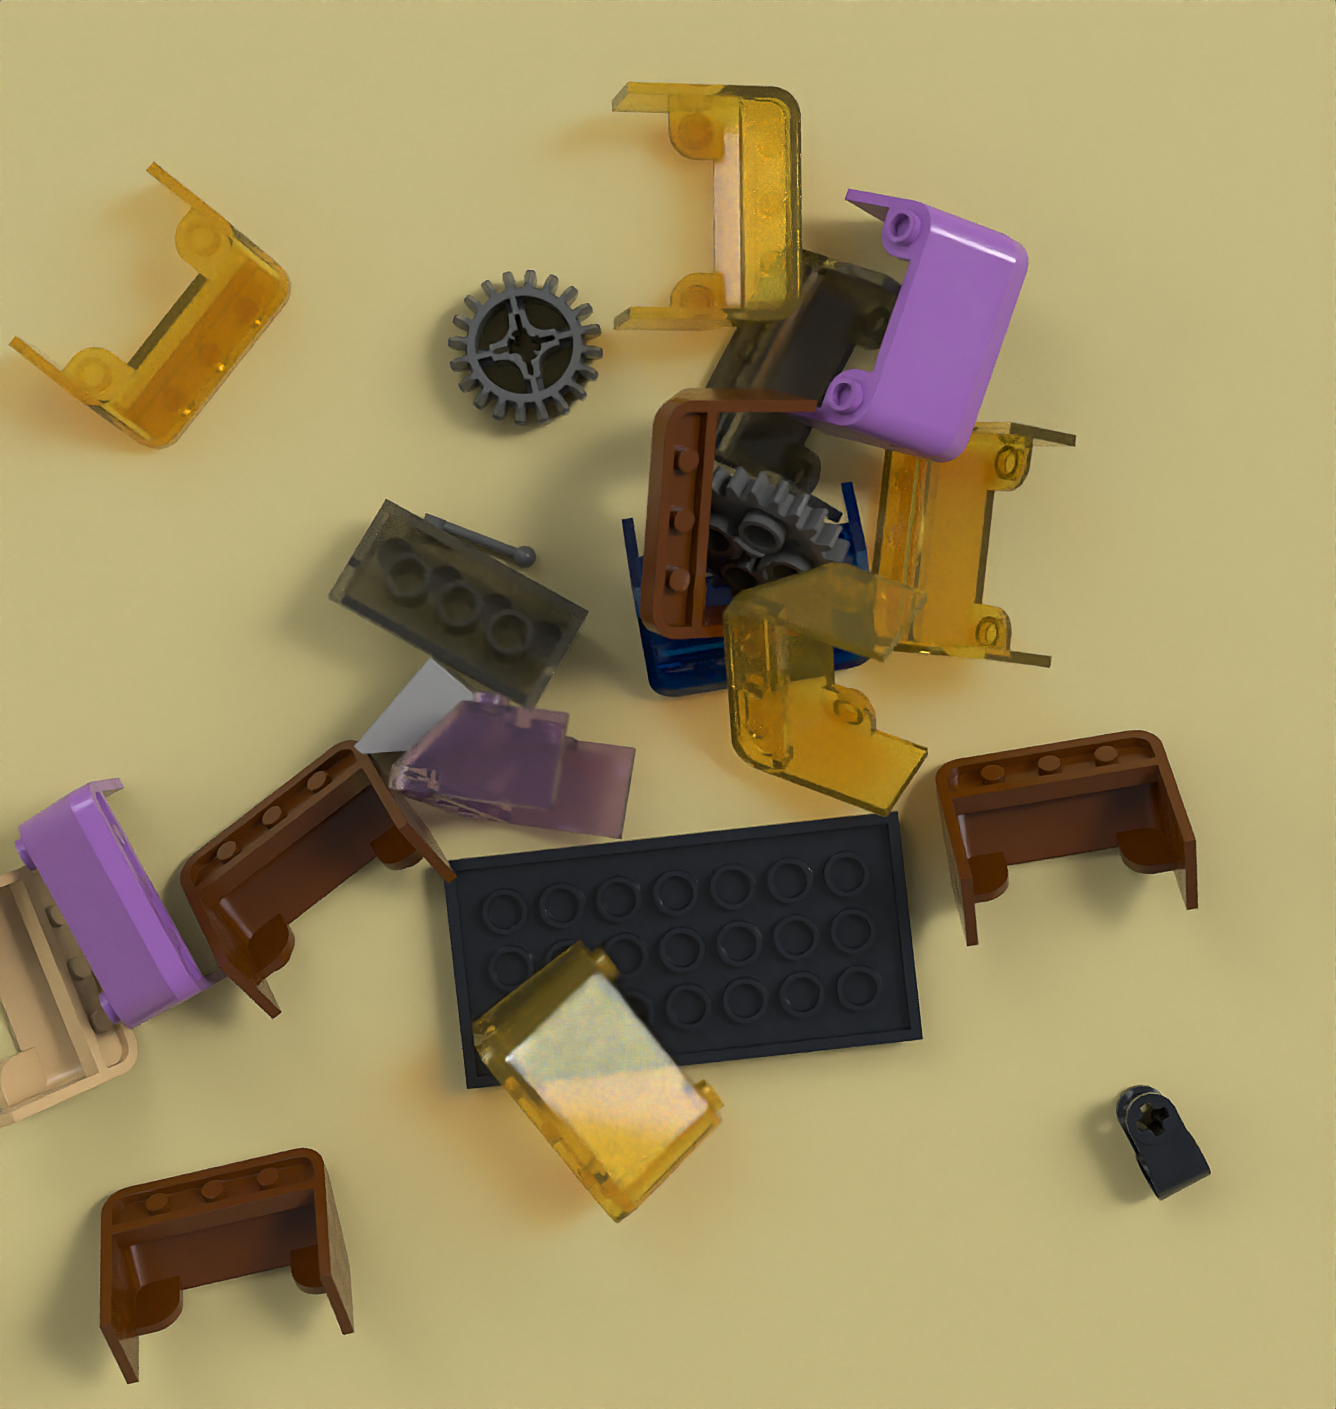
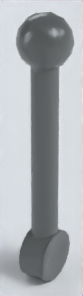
M428 513L425 514L422 524L511 557L521 568H529L536 561V553L529 546L516 548Z

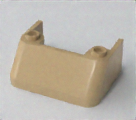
M27 866L0 875V1001L21 1053L5 1059L0 1064V1104L3 1109L0 1111V1128L21 1121L128 1072L134 1066L138 1056V1044L133 1029L126 1027L123 1022L117 1025L113 1024L106 1015L99 1000V994L104 992L38 869L31 871Z

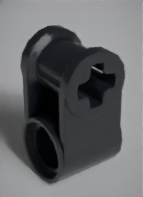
M1140 1084L1129 1087L1121 1094L1116 1105L1118 1122L1136 1154V1161L1146 1181L1159 1201L1211 1174L1203 1153L1190 1132L1186 1129L1176 1107L1167 1097L1149 1085ZM1148 1103L1154 1108L1151 1112L1153 1122L1145 1126L1139 1121L1143 1117L1140 1107Z

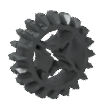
M527 270L524 275V287L516 288L512 272H504L503 282L506 287L505 291L497 294L494 285L489 280H486L481 286L489 298L488 301L482 305L471 295L464 299L467 307L475 313L473 319L463 315L454 316V325L461 330L467 331V336L450 337L448 339V346L457 351H466V356L450 361V367L453 372L471 371V374L463 378L458 386L463 393L471 392L479 386L482 388L473 402V405L478 410L485 408L492 399L497 401L493 409V418L495 420L503 421L510 406L515 408L514 417L515 423L518 426L526 425L527 409L532 408L536 409V416L540 424H547L549 422V415L545 407L546 405L554 402L559 413L562 416H566L570 413V409L563 396L568 391L580 401H584L587 397L583 387L576 383L578 378L582 377L588 381H597L598 371L584 365L585 359H602L603 349L598 346L586 345L585 341L600 336L602 334L599 324L581 326L580 323L590 317L593 309L589 303L581 304L573 310L570 308L578 296V290L574 286L565 289L560 297L556 296L555 293L559 283L557 276L550 274L545 281L543 289L536 288V272L534 270ZM524 303L538 304L553 310L564 319L569 328L556 331L555 328L550 330L534 328L529 323ZM507 308L509 318L507 335L501 341L490 344V348L479 351L481 337L486 326L495 315ZM519 321L522 322L523 329L526 335H529L532 343L542 342L540 352L533 350L536 358L531 360L534 370L532 376L520 354H510L512 345L519 346L516 342V339L521 336L518 327ZM573 346L572 358L567 370L556 383L545 389L542 377L544 361L549 356L561 352V348ZM496 365L497 368L502 366L518 368L523 374L528 394L513 393L498 387L488 379L482 368Z

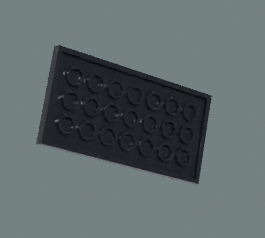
M897 810L448 860L457 876L449 884L444 880L467 1089L923 1039Z

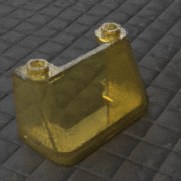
M580 939L472 1023L474 1043L480 1057L493 1075L614 1222L619 1224L637 1210L722 1123L718 1110L725 1106V1104L705 1078L696 1084L689 1076L686 1077L619 994L613 979L619 976L620 972L611 959L600 947L591 952Z

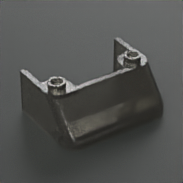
M798 247L785 249L770 263L705 388H765L817 400V408H821L830 383L843 371L855 346L868 351L881 347L902 285L887 274ZM720 412L719 426L716 431L714 465L722 466L732 474L735 473L738 466L743 467L750 479L755 480L761 471L765 472L771 485L777 487L785 480L789 482V493L796 497L804 493L809 494L810 499L807 505L811 509L826 508L829 511L825 519L838 524L843 515L839 510L811 494L818 485L821 472L819 456L803 446L812 427L781 412Z

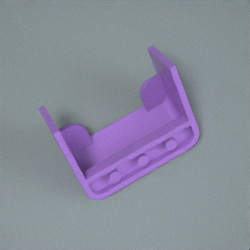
M848 188L845 200L884 222L882 228L884 248L892 256L909 262L873 371L848 369L838 374L830 383L821 408H816V412L781 413L828 435L934 462L945 463L952 461L965 450L970 440L1028 270L1027 251L1019 242L1006 234L919 201Z
M119 778L89 782L19 825L21 838L15 841V846L27 868L31 871L38 869L104 992L99 994V1000L106 1015L113 1024L117 1025L123 1022L129 1029H134L226 978L227 975L218 968L206 976H202L106 800V797L124 788Z

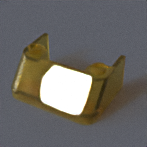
M627 82L612 99V112L668 113V135L674 149L688 159L713 160L714 273H692L679 280L672 289L670 307L630 306L614 318V330L705 331L777 323L791 316L798 309L803 293L801 111L796 99L787 90L776 86Z
M153 161L146 171L165 189L190 208L177 226L175 246L181 258L197 270L199 274L127 364L107 349L89 347L75 354L63 368L38 347L16 335L8 345L77 400L134 441L147 448L164 449L172 446L180 439L284 308L290 298L291 281L285 269Z
M975 422L965 450L957 458L949 462H934L885 449L866 616L867 636L875 648L899 653L1050 668L1052 656L1010 651L1012 627L1008 614L1001 607L982 604L995 491L1010 492L1023 484L1030 470L1033 446L1075 447L1076 435L1015 422Z
M834 562L737 593L724 610L722 616L731 741L737 755L755 769L887 818L927 758L928 748L876 729V713L867 696L857 689L847 688L835 683L833 645L884 663L927 602V591L879 576L849 564Z

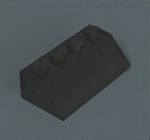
M385 499L328 595L329 600L533 712L558 674L582 632L589 613L588 610L388 499Z

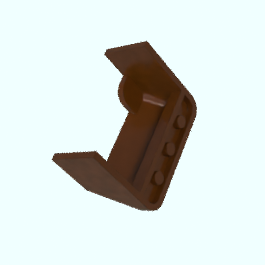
M686 388L676 393L659 408L652 428L640 597L641 619L651 632L670 639L798 633L799 621L748 604L706 606L707 585L705 575L715 443L720 412H816L817 400L765 388Z
M1128 730L959 758L945 763L937 771L935 776L936 791L951 884L967 947L979 945L975 903L994 900L1006 891L1009 885L1008 865L1118 847L1123 863L1135 872L1156 874L1174 871L1186 910L1198 908L1196 838L1163 743L1156 735L1143 730Z
M346 740L334 745L193 854L181 871L180 884L219 968L272 1019L277 1017L282 1011L266 978L273 972L283 968L291 957L295 946V936L289 924L375 857H378L390 870H402L412 867L424 857L448 884L457 878L428 827L371 754H362L354 747L358 742L356 740Z
M309 1148L287 1150L126 1187L107 1199L101 1211L100 1329L127 1384L139 1382V1336L161 1331L177 1320L183 1309V1290L291 1265L293 1279L301 1291L312 1295L326 1293L342 1334L354 1333L349 1259L329 1173L322 1156L317 1151Z

